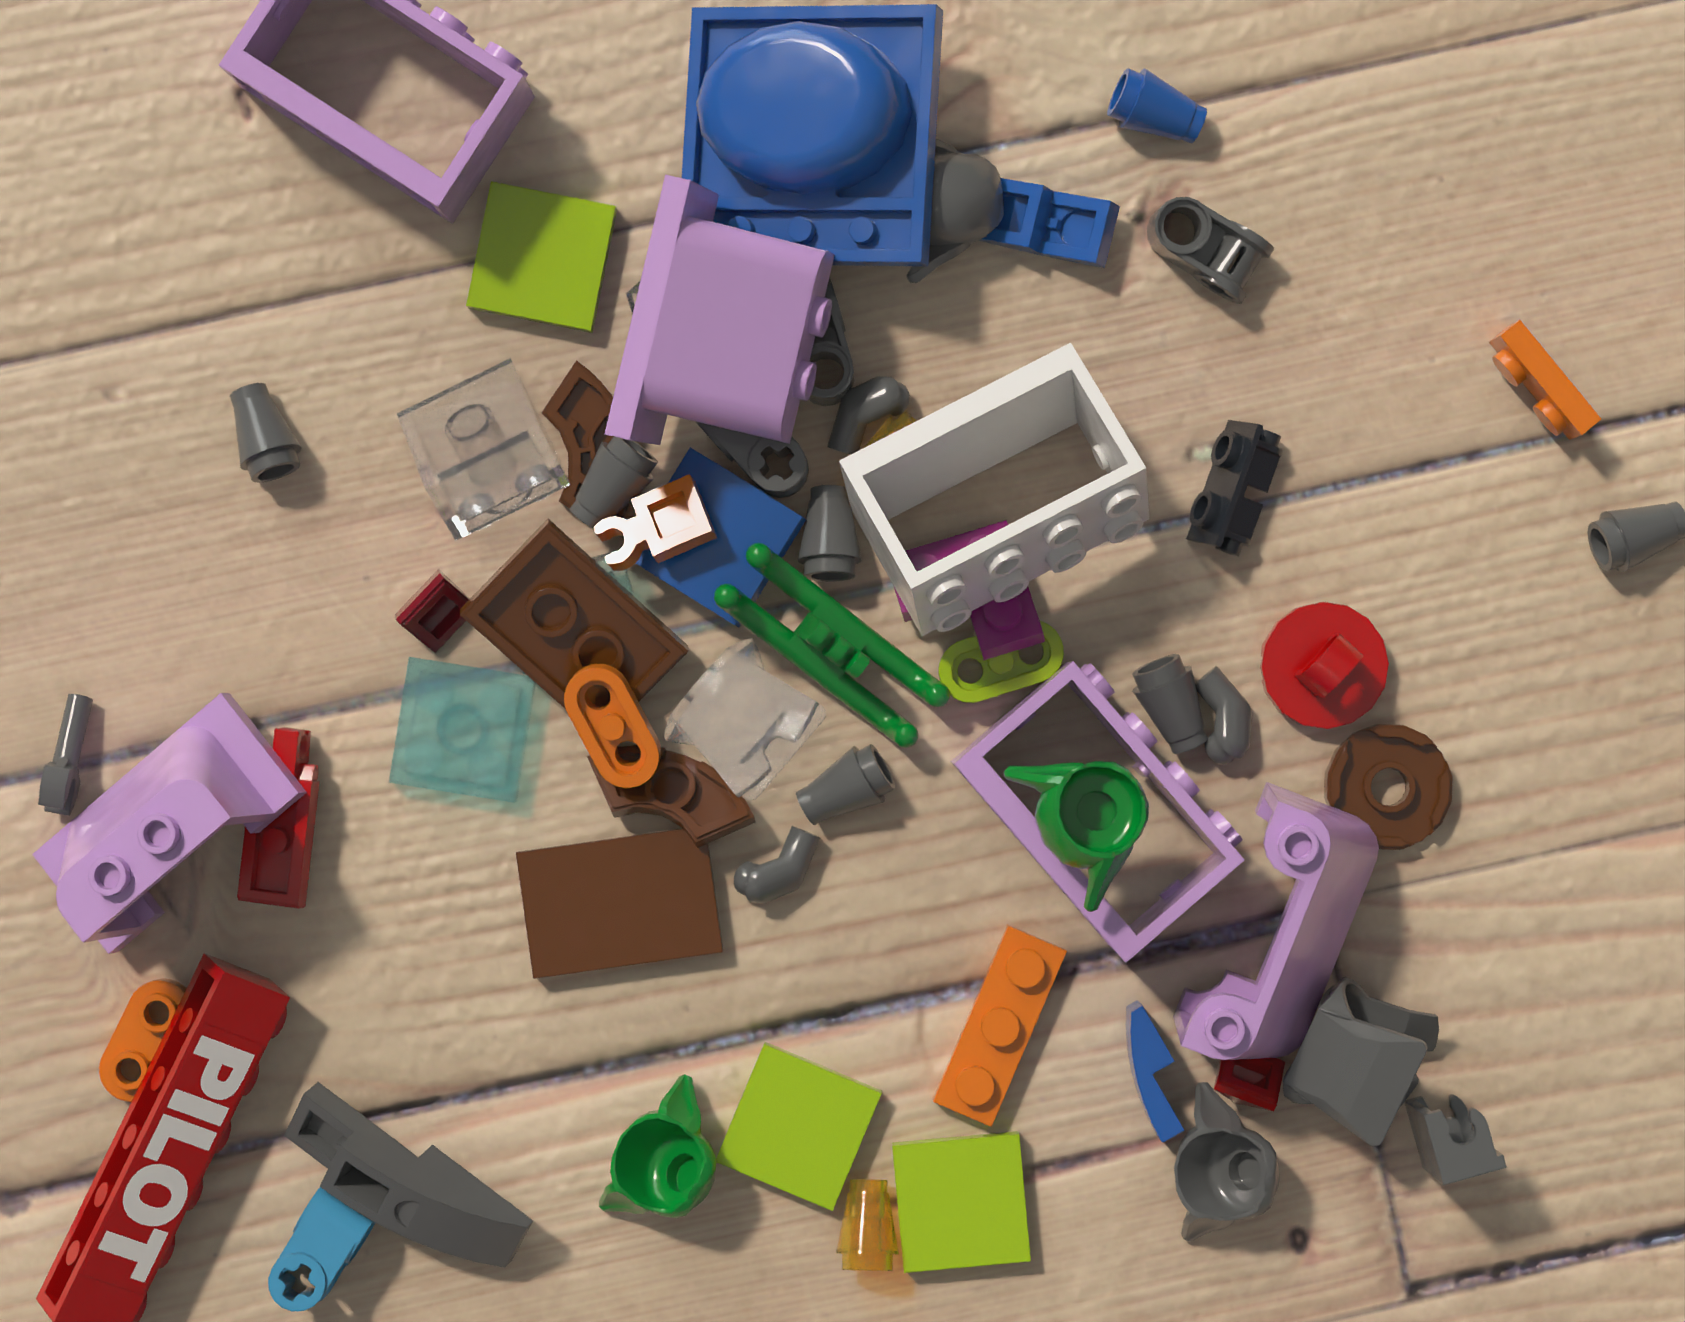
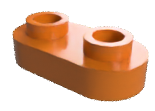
M591 664L577 671L566 687L564 704L599 773L609 783L622 788H632L644 784L653 776L659 765L661 745L628 681L620 671L606 664ZM593 685L604 686L610 693V702L603 706L593 704L588 698V688ZM625 741L635 743L640 748L641 757L636 761H625L618 753V745Z
M166 978L156 979L140 986L131 996L99 1065L101 1082L104 1088L115 1098L132 1102L187 989L181 983ZM153 1001H161L167 1005L169 1018L166 1023L158 1024L150 1018L149 1007ZM131 1058L139 1063L141 1075L137 1081L127 1080L122 1075L121 1064L124 1059Z

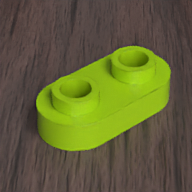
M1040 621L1045 642L1040 643L1043 651L1042 657L1035 664H1026L1020 659L1019 650L983 660L977 638L973 636L958 641L946 649L939 662V680L948 687L950 696L954 699L967 703L980 702L1049 679L1061 666L1064 656L1061 637L1052 626ZM967 658L977 660L982 667L980 679L971 684L963 682L958 675L959 664Z

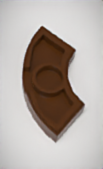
M637 745L618 747V753L625 761L632 762L641 757V751ZM661 747L660 762L653 776L640 786L622 788L606 781L599 773L591 756H587L614 818L638 812L663 816L683 828L697 848L756 823L751 809L735 786L715 768L703 761L699 762L686 755L668 751L665 747Z

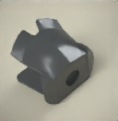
M1343 977L1325 992L1318 1004V1011L1293 1063L1283 1078L1284 1097L1293 1103L1314 1104L1371 1146L1380 1145L1399 1108L1418 1084L1419 1079L1416 1073L1426 1052L1433 1051L1436 1047L1439 1034L1438 1016L1436 1014L1409 1010L1369 997L1357 982Z

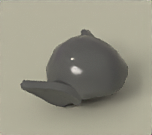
M936 139L928 267L912 266L906 275L910 283L920 282L937 267L964 252L973 242L986 237L1002 221L1004 199L1001 178L997 168L987 159L974 154L960 153L953 146Z
M1199 1082L1195 1087L1194 1118L1196 1126L1189 1130L1181 1140L1174 1164L1176 1191L1182 1204L1187 1209L1181 1231L1183 1239L1187 1241H1193L1212 1231L1224 1229L1235 1220L1251 1219L1264 1214L1271 1208L1280 1180L1277 1156L1271 1143L1256 1131L1245 1128L1237 1113L1214 1091L1208 1082Z

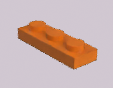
M1007 924L932 1100L934 1103L992 1127L1066 955V949Z

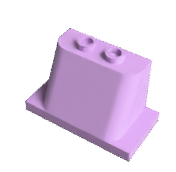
M665 175L605 434L626 440L660 445L667 415L790 444L800 399L807 401L810 398L816 379L817 365L815 362H810L815 336H824L831 316L832 300L824 297L835 254L715 223L713 219L719 194L691 180Z
M220 693L32 855L57 886L56 901L59 911L83 943L98 940L108 954L117 953L165 913L148 890L225 825L244 824L250 833H259L307 792L230 693Z

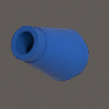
M1127 68L1114 89L1107 115L1119 120L1120 128L1183 140L1192 144L1203 127L1207 108L1196 104L1195 101L1146 68L1142 69L1140 73Z

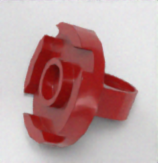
M1319 602L1295 608L1274 624L1262 644L1260 670L1263 678L1264 692L1278 712L1299 725L1330 729L1352 724L1373 708L1385 689L1389 661L1384 640L1367 617L1346 605Z

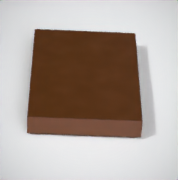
M549 518L460 609V616L564 708L566 687L574 674L585 666L606 664L616 668L624 675L638 702H640L689 652L688 645ZM593 685L588 688V698L593 704L603 706L610 702V693L604 686Z
M683 828L516 852L533 979L722 953L724 951L709 843L697 848Z

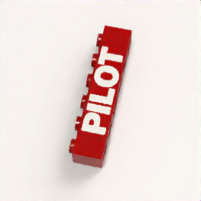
M206 953L203 954L36 1297L37 1302L52 1322L140 1321L147 1305V1291L158 1269L163 1268L173 1254L175 1234L186 1211H190L195 1207L201 1196L203 1176L214 1154L219 1153L228 1141L231 1132V1119L242 1096H246L253 1089L259 1074V1061L270 1039L275 1038L280 1033L286 1021L287 1004L290 996L271 979Z

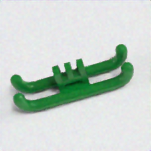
M763 543L750 545L745 555L747 563L808 610L809 613L793 632L731 584H722L716 588L714 601L718 607L898 746L909 748L915 745L919 735L917 728L855 679L863 673L871 659L933 707H942L948 703L950 698L948 687L786 562Z

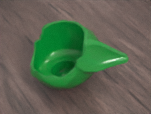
M1095 761L1087 764L1072 762L1045 766H1009L1004 771V776L1007 780L1035 788L1041 793L1036 805L1034 819L1043 844L1062 864L1078 869H1088L1089 879L1084 908L1088 912L1098 910L1108 887L1129 857L1134 843L1142 835L1148 821L1149 803L1141 784L1127 768L1115 762Z
M685 1074L679 1076L672 1088L662 1099L659 1109L639 1116L620 1136L611 1159L610 1173L612 1182L605 1187L599 1200V1207L602 1211L630 1212L634 1214H645L650 1211L664 1217L679 1218L686 1216L707 1197L715 1181L717 1160L712 1145L701 1133V1113L697 1104L692 1077Z

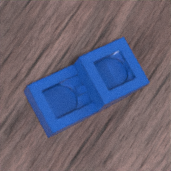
M1001 178L1004 199L1002 221L992 232L979 241L1050 258L1101 268L1106 267L1120 209L1119 205L1110 200L1056 192L1044 185Z
M1137 1000L1126 1006L1128 1057L1136 1090L1144 1111L1156 1135L1163 1143L1181 1133L1184 1129L1152 1074L1175 1061L1143 1005Z

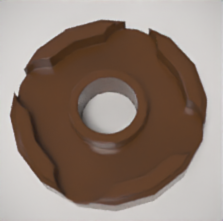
M1375 724L1352 733L1334 750L1325 771L1324 798L1328 806L1357 816L1366 822L1377 837L1379 849L1402 850L1423 841L1443 823L1452 802L1453 776L1442 752L1427 735L1405 725ZM1386 768L1398 771L1403 776L1405 782V792L1402 798L1392 805L1380 804L1374 798L1371 791L1374 776Z

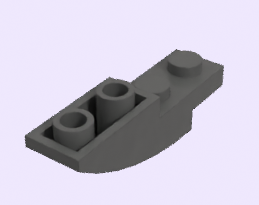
M319 1082L303 1094L284 1135L328 1169L319 1187L373 1222L409 1240L437 1251L473 1262L505 1268L514 1258L533 1223L531 1218L434 1145H431L422 1155L417 1157Z

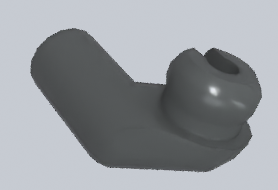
M877 376L851 388L841 399L827 447L848 454L859 451L867 424L889 414L895 417L899 416L907 409L910 395L906 386L897 382L892 377Z
M1215 666L1201 677L1195 685L1197 692L1216 713L1214 732L1205 742V751L1215 763L1226 765L1232 762L1234 758L1243 757L1250 747L1252 709L1235 686Z
M791 826L779 858L761 865L750 861L740 865L734 875L735 889L740 894L746 895L747 899L753 903H767L796 891L803 882L821 837Z

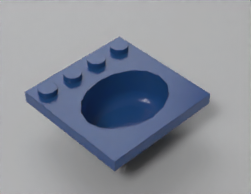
M937 4L692 7L681 178L691 180L719 194L713 222L829 251L835 254L832 266L928 267L943 10Z

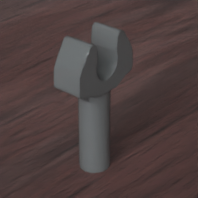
M68 694L53 761H50L47 765L45 764L40 783L38 805L45 806V812L70 816L76 802L80 787L79 770L77 767L93 699L87 696Z

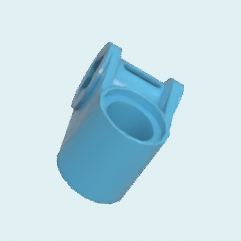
M320 1187L301 1214L294 1227L292 1237L271 1269L268 1277V1286L273 1300L281 1308L292 1312L305 1311L315 1306L319 1301H322L331 1292L346 1265L348 1266L373 1229L375 1222L351 1209ZM303 1265H306L312 1270L308 1281L316 1287H309L303 1292L297 1293L292 1288L296 1278L289 1273V1270L296 1271Z

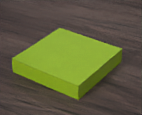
M491 181L466 306L473 310L593 333L617 207Z
M764 1042L717 1154L716 1163L833 1211L878 1104L882 1090Z
M1018 1131L892 1142L904 1273L1031 1261Z

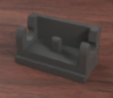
M1453 1094L1449 1096V1107L1454 1113V1118L1448 1117L1447 1119L1440 1109L1430 1111L1421 1096L1404 1102L1422 1167L1443 1185L1507 1168L1504 1155L1494 1148L1485 1117L1475 1108L1471 1107L1467 1110L1463 1101Z

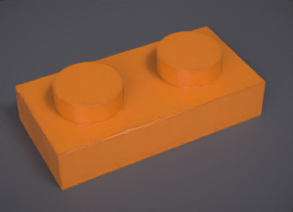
M1521 320L1509 325L1489 342L1497 352L1492 357L1495 366L1512 385L1517 387L1521 383L1524 384L1538 401L1533 406L1536 416L1552 434L1558 436L1563 432L1571 440L1582 436L1601 420V417Z

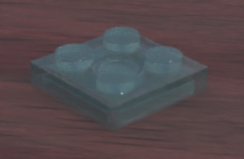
M409 657L389 783L513 803L517 802L536 682L528 675Z

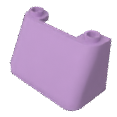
M1266 782L1255 809L1256 814L1268 822L1263 841L1265 854L1275 869L1295 878L1296 881L1257 979L1255 981L1226 970L1222 980L1211 989L1197 992L1185 987L1173 1015L1181 1046L1215 1059L1277 1058L1287 1056L1300 1047L1312 1023L1318 1004L1377 861L1379 851L1376 835L1369 825L1357 816Z

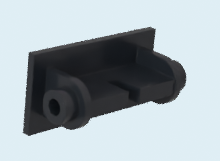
M1228 420L1225 430L1217 437L1211 452L1212 467L1205 487L1198 494L1191 507V526L1186 538L1187 540L1215 546V549L1239 557L1243 546H1250L1263 504L1245 498L1244 495L1247 486L1268 493L1279 459L1283 453V450L1278 448L1281 439L1280 435L1264 430L1260 424Z

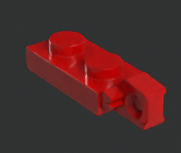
M288 727L275 728L273 750L307 793L261 832L250 833L245 827L237 892L238 901L297 909L306 907L320 781H317L319 766L308 764L311 731Z

